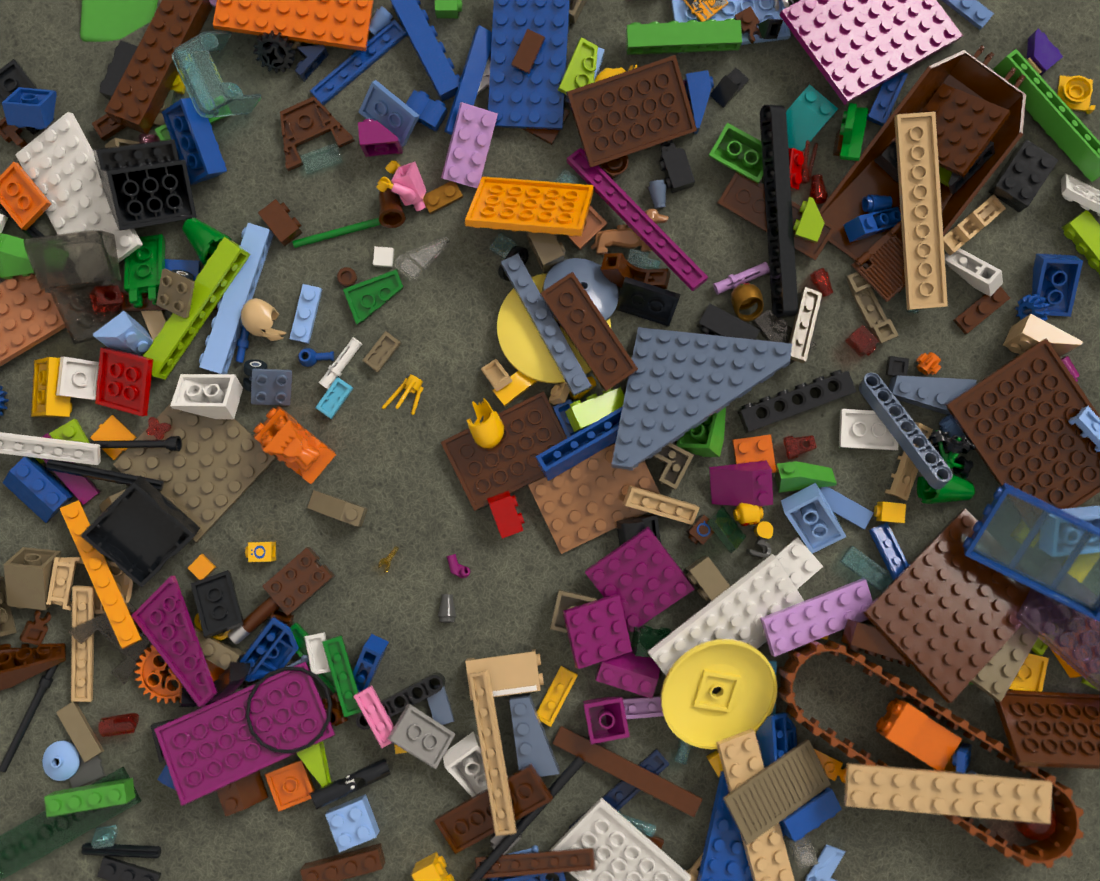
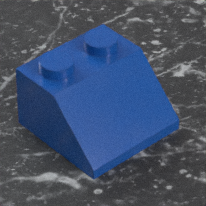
M18 87L2 102L7 125H15L19 128L35 127V129H45L54 118L56 91Z

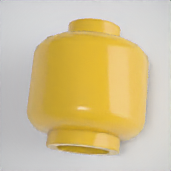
M739 503L736 509L733 510V516L735 521H738L741 526L756 525L763 518L762 506Z

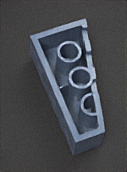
M897 375L890 379L888 388L897 400L945 415H951L945 404L975 385L977 380Z
M530 693L510 696L509 702L519 770L532 764L540 777L559 774L560 768Z

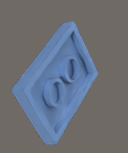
M377 80L371 83L358 112L366 119L377 120L396 135L401 147L407 143L420 116Z

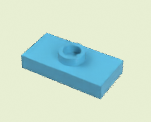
M337 377L315 408L330 419H333L354 388Z

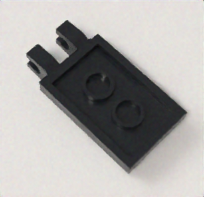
M15 59L0 69L1 105L18 87L38 89ZM25 127L33 135L40 131L35 129V127Z

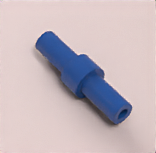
M243 324L240 339L237 340L236 362L239 363L244 362L245 351L249 346V332Z

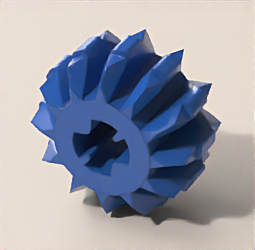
M1038 294L1026 295L1023 299L1017 301L1019 306L1015 308L1018 311L1016 317H1020V320H1022L1029 314H1032L1046 321L1048 320L1046 315L1051 313L1047 310L1050 304H1045L1046 298L1040 297Z

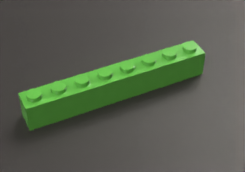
M1015 49L992 70L1004 78L1012 67L1015 68L1014 75L1008 80L1012 85L1022 74L1026 76L1018 87L1019 90L1026 94L1025 109L1041 125L1046 134L1057 143L1058 147L1067 154L1071 162L1076 164L1083 172V175L1091 182L1095 181L1100 177V141L1019 51Z

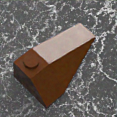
M65 643L41 644L37 648H29V644H22L21 648H11V644L0 645V690L11 688L66 661Z

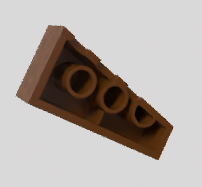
M847 619L841 642L848 644L847 648L856 651L862 648L865 649L864 653L876 657L878 653L882 655V659L893 662V659H897L898 664L910 667L908 660L877 628Z

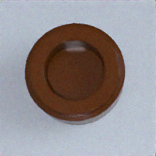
M345 267L339 270L337 280L342 286L350 287L356 283L357 275L353 269Z

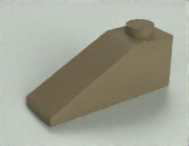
M313 490L307 507L357 527H362L368 508Z

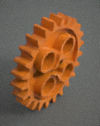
M152 644L151 648L148 647L144 650L146 654L142 653L139 656L142 661L136 663L140 668L135 670V673L140 674V676L135 680L142 681L139 688L145 687L146 690L143 694L145 695L150 692V699L156 696L158 703L163 698L165 704L170 699H172L173 703H176L180 695L182 683L166 662L161 663L158 660V655H161ZM153 674H156L159 677V682L153 679ZM171 680H176L179 686L174 687Z

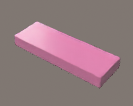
M371 685L355 694L354 698L380 747L383 748L392 743L387 738L394 725Z

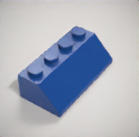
M201 97L180 99L162 111L170 137L175 139L178 158L186 161L190 185L218 177L227 172Z

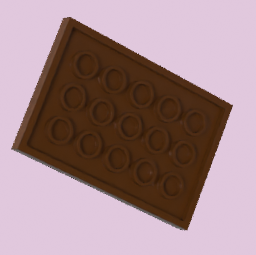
M676 55L566 92L589 168L697 131Z
M544 391L498 413L504 424V435L500 443L493 448H482L476 444L469 428L441 442L474 511L488 505L487 498L506 491L512 493L544 477L545 475L538 466L536 456L567 439Z
M1008 690L1001 702L994 700L1017 766L1100 769L1099 694Z

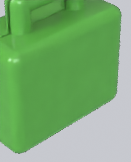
M82 0L80 38L85 42H105L122 39L151 22L158 0Z

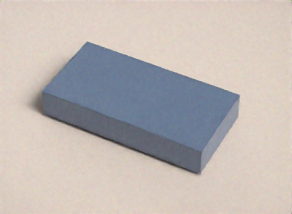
M444 686L439 692L427 698L433 719L441 725L455 721Z

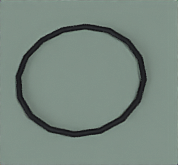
M282 667L269 672L255 684L247 699L246 720L250 733L261 746L275 753L293 754L309 748L323 736L331 719L332 701L327 686L315 673L302 667ZM285 670L302 671L314 677L323 687L328 701L327 720L320 733L308 744L293 750L276 749L264 743L254 732L249 716L251 699L258 686L271 675Z

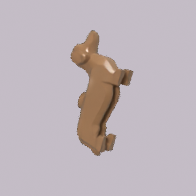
M656 209L645 211L656 224L665 223L669 219V216L659 214ZM618 225L617 229L597 232L595 243L591 246V249H596V255L607 254L608 248L606 247L611 246L628 249L640 246L641 252L652 251L631 228H628V225Z

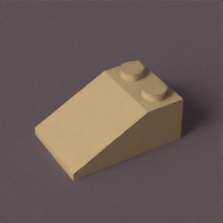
M1029 314L1011 327L1003 346L1009 348L1014 353L1021 354L1036 343L1047 338L1058 356H1062L1080 346L1083 341Z

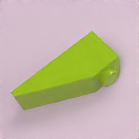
M323 741L297 753L298 757L322 787L331 783Z

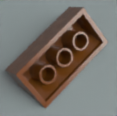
M260 771L216 790L225 817L245 810L268 798Z

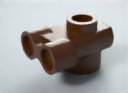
M338 694L331 695L330 722L332 725L337 726L348 721V718L344 717ZM325 698L322 700V702L324 704V707L328 711V701L327 698Z

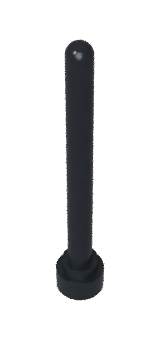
M170 436L166 440L90 442L91 444H99L100 448H166L170 451H180L182 447L180 436Z

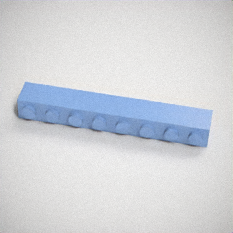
M248 223L247 227L242 231L243 239L239 246L251 255L224 293L223 298L218 302V313L212 320L211 334L207 336L205 351L199 358V367L217 374L228 373L237 346V340L242 330L241 310L243 305L253 298L274 236L270 229Z

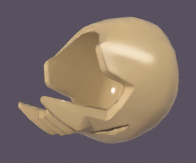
M257 298L250 299L243 305L241 321L249 333L254 336L266 337L270 341L284 338L281 336L285 335L286 332L271 328L273 325L272 320H276L279 316V313L273 306Z

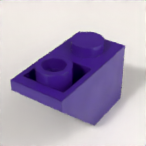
M1038 28L1028 38L1027 59L1031 58L1043 71L1039 74L1041 76L1063 56L1059 49L1048 40L1046 34Z

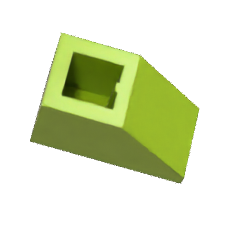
M809 197L807 201L803 200L799 210V212H802L800 220L796 219L793 226L794 236L817 243L825 223L814 199Z

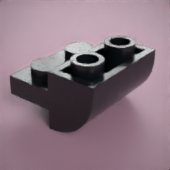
M656 514L639 518L630 517L616 521L619 546L647 527L650 528L661 543L658 516Z

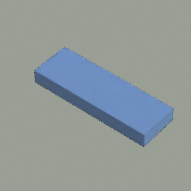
M829 487L820 488L833 513L861 529L866 528L874 512Z

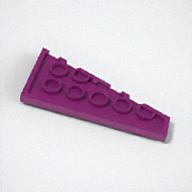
M170 576L131 616L197 705L202 707L217 691L176 576Z

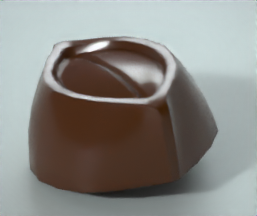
M625 155L602 163L601 166L613 180L627 169L629 159Z

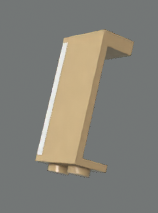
M536 649L531 652L481 659L469 658L465 661L470 700H473L468 676L470 673L489 670L493 697L541 691L540 685H544L543 673L538 672L541 658L540 654H536Z

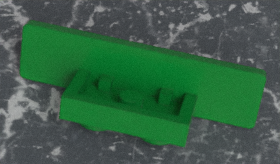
M849 103L848 111H844L840 135H844L840 159L849 161L860 160L868 108L857 107V104Z

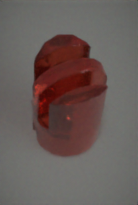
M137 713L103 717L98 725L99 733L102 737L134 733L139 721V715Z

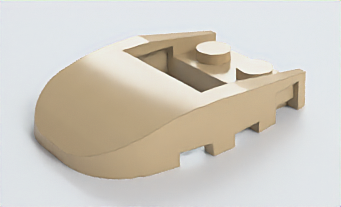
M81 557L54 558L46 604H56L63 606L62 609L72 610V602L70 601L76 563L84 564ZM107 560L125 603L128 605L132 596L133 580L123 573L114 562ZM95 590L94 614L107 615Z

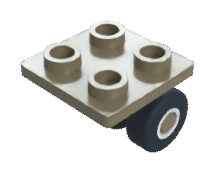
M162 269L156 302L157 306L183 318H188L195 285L193 274L184 270L170 271Z

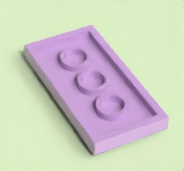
M460 102L441 176L442 179L478 188L498 113Z

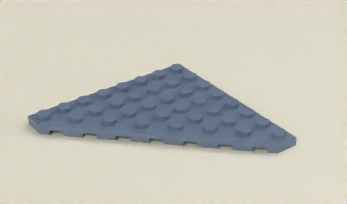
M638 327L632 360L638 370L628 377L612 459V468L633 470L639 463L647 458H651L660 452L663 447L669 443L672 444L684 436L685 432L691 428H696L705 422L709 416L715 412L718 413L727 407L730 402L751 391L758 383H763L772 377L776 371L790 364L792 343Z

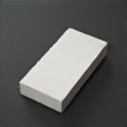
M325 632L305 636L310 669L315 674L331 672L322 643L323 640H326Z

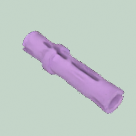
M763 262L736 275H728V278L713 283L714 290L719 295L729 289H734L742 283L770 273L767 262Z

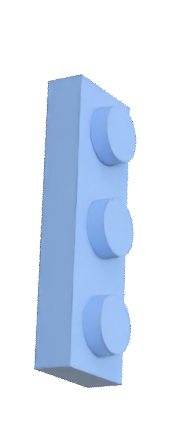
M306 284L302 285L290 340L310 343L322 288Z

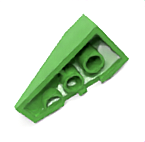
M0 233V278L11 279L17 275L25 277L30 276L31 273L40 272L45 274L64 270L70 256L69 252Z
M726 407L718 413L715 412L709 416L705 422L696 428H691L685 432L684 436L677 440L676 446L702 457H720L724 442Z

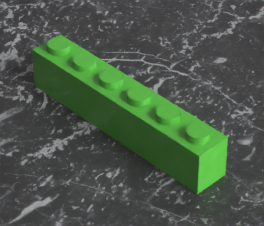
M732 18L724 21L709 19L705 22L690 20L681 23L678 21H670L668 23L651 22L649 24L634 22L626 27L627 55L739 50L742 44L741 20Z

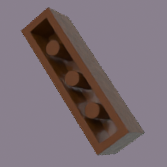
M381 843L305 863L300 872L303 881H341L382 870L386 862Z

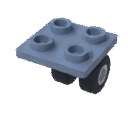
M248 360L244 363L243 371L249 378L245 377L243 379V388L251 392V404L290 405L291 370L267 369V364L261 360Z

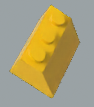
M46 357L34 360L31 417H70L72 412L71 397L56 395L60 358Z

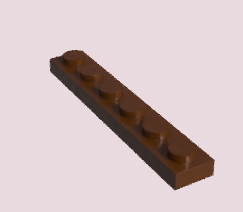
M594 848L502 855L482 878L595 870ZM487 856L475 858L476 869L487 858Z

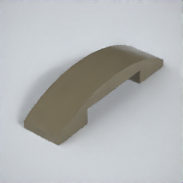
M858 272L848 275L846 278L854 300L865 323L877 341L882 344L898 337L899 335L891 319H887L871 286Z

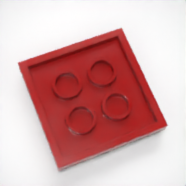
M100 347L95 404L138 416H147L153 359L108 347Z

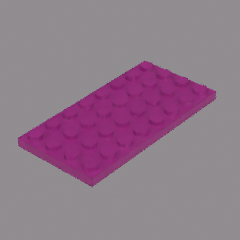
M306 661L294 666L310 671ZM285 670L267 678L258 686L251 699L249 716L253 730L264 743L276 749L293 750L308 744L320 733L327 720V712L313 677L302 671ZM255 684L154 729L182 806L296 754L275 753L261 746L250 733L246 720L247 699ZM329 722L323 736L313 745L336 735L331 722Z

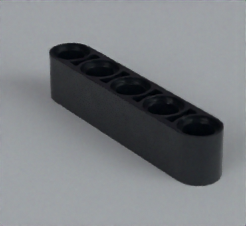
M433 673L382 700V705L388 709L389 718L402 712L407 704L413 706L439 692L445 685V677L441 673ZM437 678L440 681V687H434L431 684V679ZM415 687L422 689V696L415 695ZM398 696L405 699V705L397 703ZM361 712L356 718V724L362 730L369 729L370 726L363 721V713Z

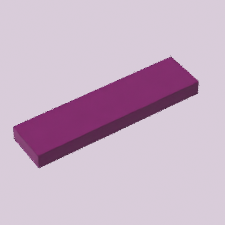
M49 433L43 436V438L53 439ZM43 459V460H44V462L47 464V461H48V460H51V459ZM53 471L83 505L100 493L87 477Z

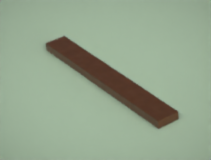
M562 725L552 743L575 756H580L584 761L692 817H695L703 800L701 797L597 743L591 744L589 739Z

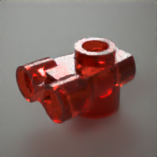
M813 435L793 438V436L783 437L788 460L798 458V455L816 449ZM805 440L808 442L807 448L803 446Z

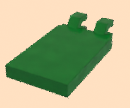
M162 234L139 237L143 245L125 258L124 290L129 294V302L133 303L135 308L143 306L142 293H148V299L152 301L153 305H157L162 269H165V237Z

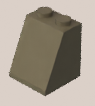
M22 547L4 564L7 606L40 611L47 610L50 607L46 603L54 558L60 557L61 551Z

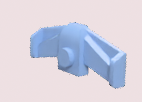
M826 844L811 871L807 874L805 881H838L831 878L846 851Z

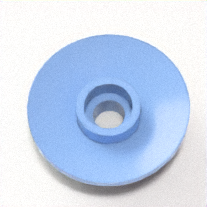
M68 741L52 743L44 752L42 760L43 769L51 779L56 781H64L74 776L80 766V754L75 745Z

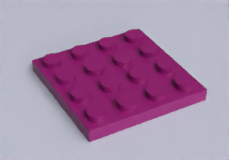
M649 527L585 570V574L604 598L615 594L620 595L626 626L631 632L695 590L692 583Z

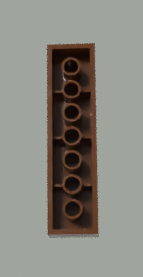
M209 0L161 1L105 109L106 114L113 122L148 135L173 86L176 76H178L183 61L185 62L212 9Z

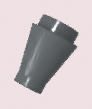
M452 594L441 595L437 616L441 623L455 622L456 612Z

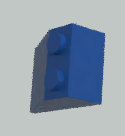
M1036 254L1033 267L1032 295L1038 294L1040 297L1046 298L1045 304H1050L1047 310L1051 312L1048 316L1071 317L1083 260L1075 255Z

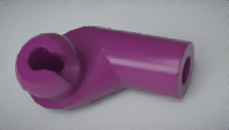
M456 554L446 556L450 572L460 578H466L470 575V569L458 563Z

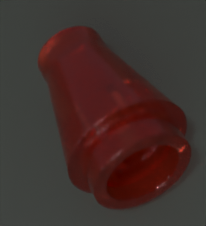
M813 175L811 177L809 197L813 198L816 204L825 203L828 194L823 181V175Z
M824 267L810 274L811 282L822 293L823 297L833 293L828 271H825Z

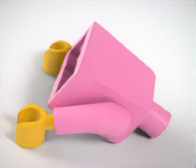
M397 161L388 163L385 169L389 173L394 174L391 181L387 177H382L378 181L377 189L385 192L389 188L391 192L399 194L405 206L412 204L415 211L424 209L426 206L423 198L426 188L416 162L400 166Z

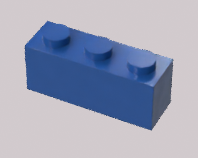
M827 787L780 821L779 824L784 834L795 842L802 839L811 830L818 828L827 819L833 818L842 808L833 790Z

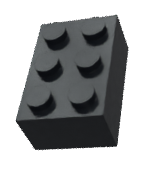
M1026 139L1017 146L988 193L994 194L999 200L1014 210L1021 212L1030 205L1057 164L1058 159Z

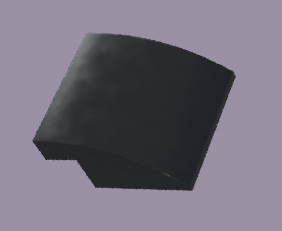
M175 139L93 149L102 186L119 231L197 218L186 161L178 158Z

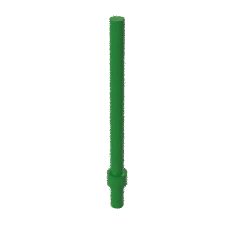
M379 218L293 240L292 243L294 248L381 224Z

